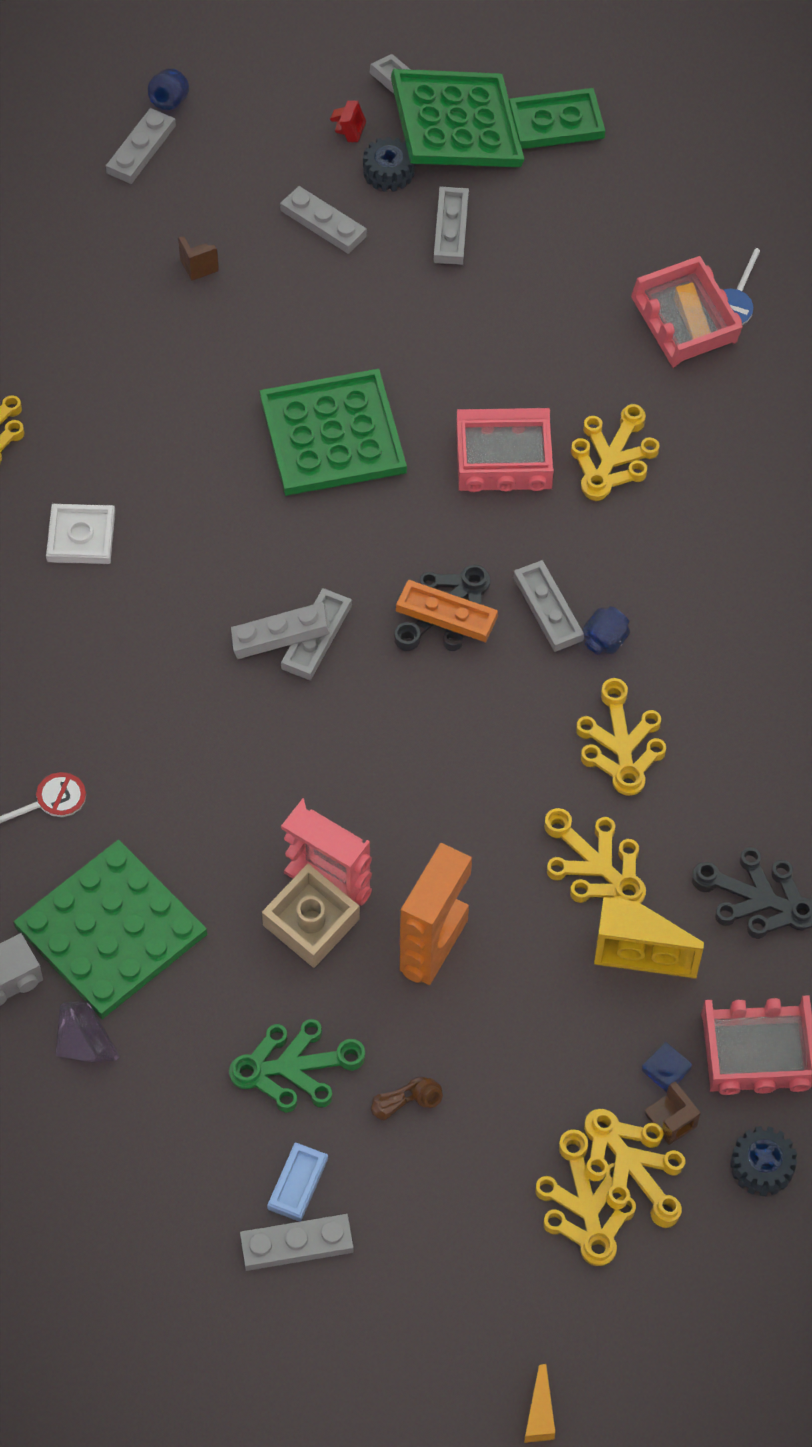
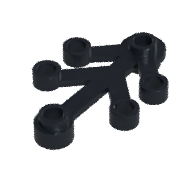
M469 565L460 574L425 572L420 577V584L437 590L439 587H456L449 594L461 598L468 596L469 601L481 604V594L488 590L490 576L482 566ZM430 580L433 581L434 584L427 585L424 582ZM476 580L479 583H471L470 581ZM418 620L415 623L403 622L399 624L395 629V644L403 651L415 649L420 643V636L434 624ZM446 629L443 636L444 647L449 651L459 650L462 647L463 635ZM404 638H411L412 640H411V641H404V640H402V639H404ZM449 638H456V639H458V641H457V642H450V641H448V639H449Z
M745 848L740 856V865L747 870L754 886L721 874L717 866L710 862L699 863L694 868L692 884L697 890L711 892L718 887L748 899L735 905L729 902L719 904L715 914L716 921L719 924L729 926L736 919L770 908L780 913L767 919L761 915H755L749 919L747 932L751 937L760 939L768 932L788 925L796 930H806L812 927V900L801 897L791 877L793 867L790 862L778 860L773 864L771 871L772 878L780 883L786 899L774 894L760 866L761 853L756 848ZM753 856L756 861L748 862L745 857ZM778 868H783L788 873L785 875H781L776 870ZM701 872H710L712 876L705 877L701 874ZM803 909L807 911L808 914L800 915L797 913L796 910ZM729 911L732 916L723 917L720 912ZM758 923L761 924L764 927V929L756 930L753 928L752 925Z

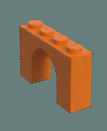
M443 843L439 844L401 908L400 971L409 980L417 983L422 981L428 985H431L466 925L469 914V905L456 898L471 874L472 857Z

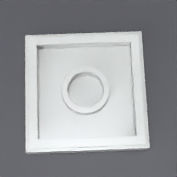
M52 504L46 552L47 562L110 564L115 506Z

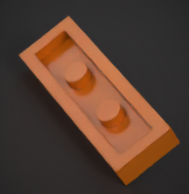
M411 580L407 581L396 604V612L485 643L498 618V610Z

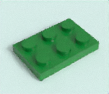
M594 88L509 99L522 149L605 139V127Z

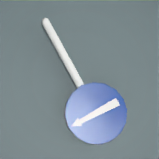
M758 248L754 250L737 289H724L728 303L734 313L740 316L742 325L749 321L753 313L752 300L742 290L759 255L760 250Z

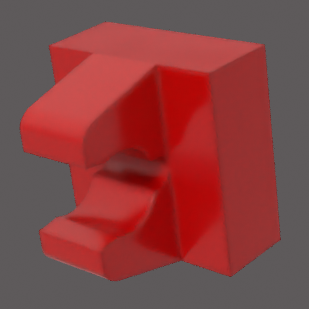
M347 101L345 107L334 109L330 118L331 122H338L335 128L336 133L345 135L347 142H359L367 121L358 101Z

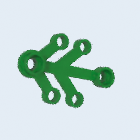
M308 1019L302 1023L300 1033L278 1060L265 1061L274 1048H281L287 1042L286 1028L280 1024H274L267 1029L266 1037L251 1055L244 1054L232 1061L229 1068V1076L232 1083L241 1089L258 1088L274 1099L277 1108L285 1113L292 1112L297 1107V1094L290 1088H281L267 1076H283L311 1095V1100L315 1106L326 1107L332 1101L331 1087L325 1083H318L302 1071L341 1066L346 1070H356L365 1061V1048L360 1041L347 1039L339 1044L337 1051L300 1056L310 1043L319 1041L322 1036L321 1024L315 1019ZM309 1027H314L318 1031L313 1035H308L305 1030ZM275 1032L283 1035L279 1040H273L270 1036ZM354 1054L358 1058L350 1062L345 1059V1056ZM249 1069L253 1071V1074L250 1077H243L241 1072ZM319 1091H325L328 1094L325 1099H318L315 1095ZM285 1096H289L293 1099V1101L290 1104H283L280 1102V1100Z

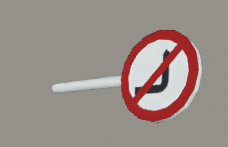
M59 772L50 774L38 785L36 792L37 802L0 816V823L40 807L51 816L65 817L73 815L85 803V786L78 777L70 773Z

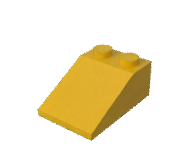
M622 896L603 897L594 964L697 978L704 942L639 902L630 901Z

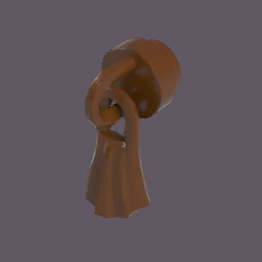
M416 1077L408 1085L398 1090L374 1096L371 1106L372 1114L378 1119L386 1120L402 1106L413 1100L422 1107L433 1108L442 1100V1088L432 1078ZM409 1090L412 1095L406 1097L405 1092Z

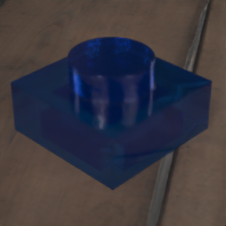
M665 1042L643 1064L642 1071L667 1092L668 1086L674 1081L678 1084L691 1070L692 1064Z

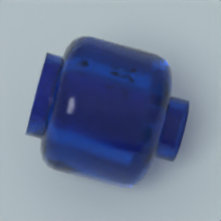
M176 69L162 70L149 82L147 88L149 99L159 109H174L187 98L189 83L186 77Z
M609 606L608 609L598 608L583 626L582 631L587 639L584 644L597 655H600L601 652L606 654L616 653L630 635L629 619L615 607Z

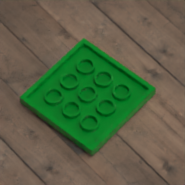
M410 69L392 70L391 82L410 163L522 167L524 156L502 74Z
M379 369L259 390L285 496L407 473V464Z
M119 839L13 921L15 928L22 933L23 937L101 1019H104L208 935L207 928Z

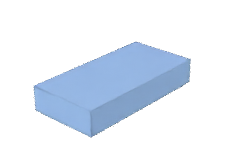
M295 1142L268 1202L267 1209L301 1222L328 1161V1154Z

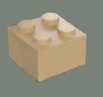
M309 863L262 911L263 926L313 968L322 961L360 918V906Z

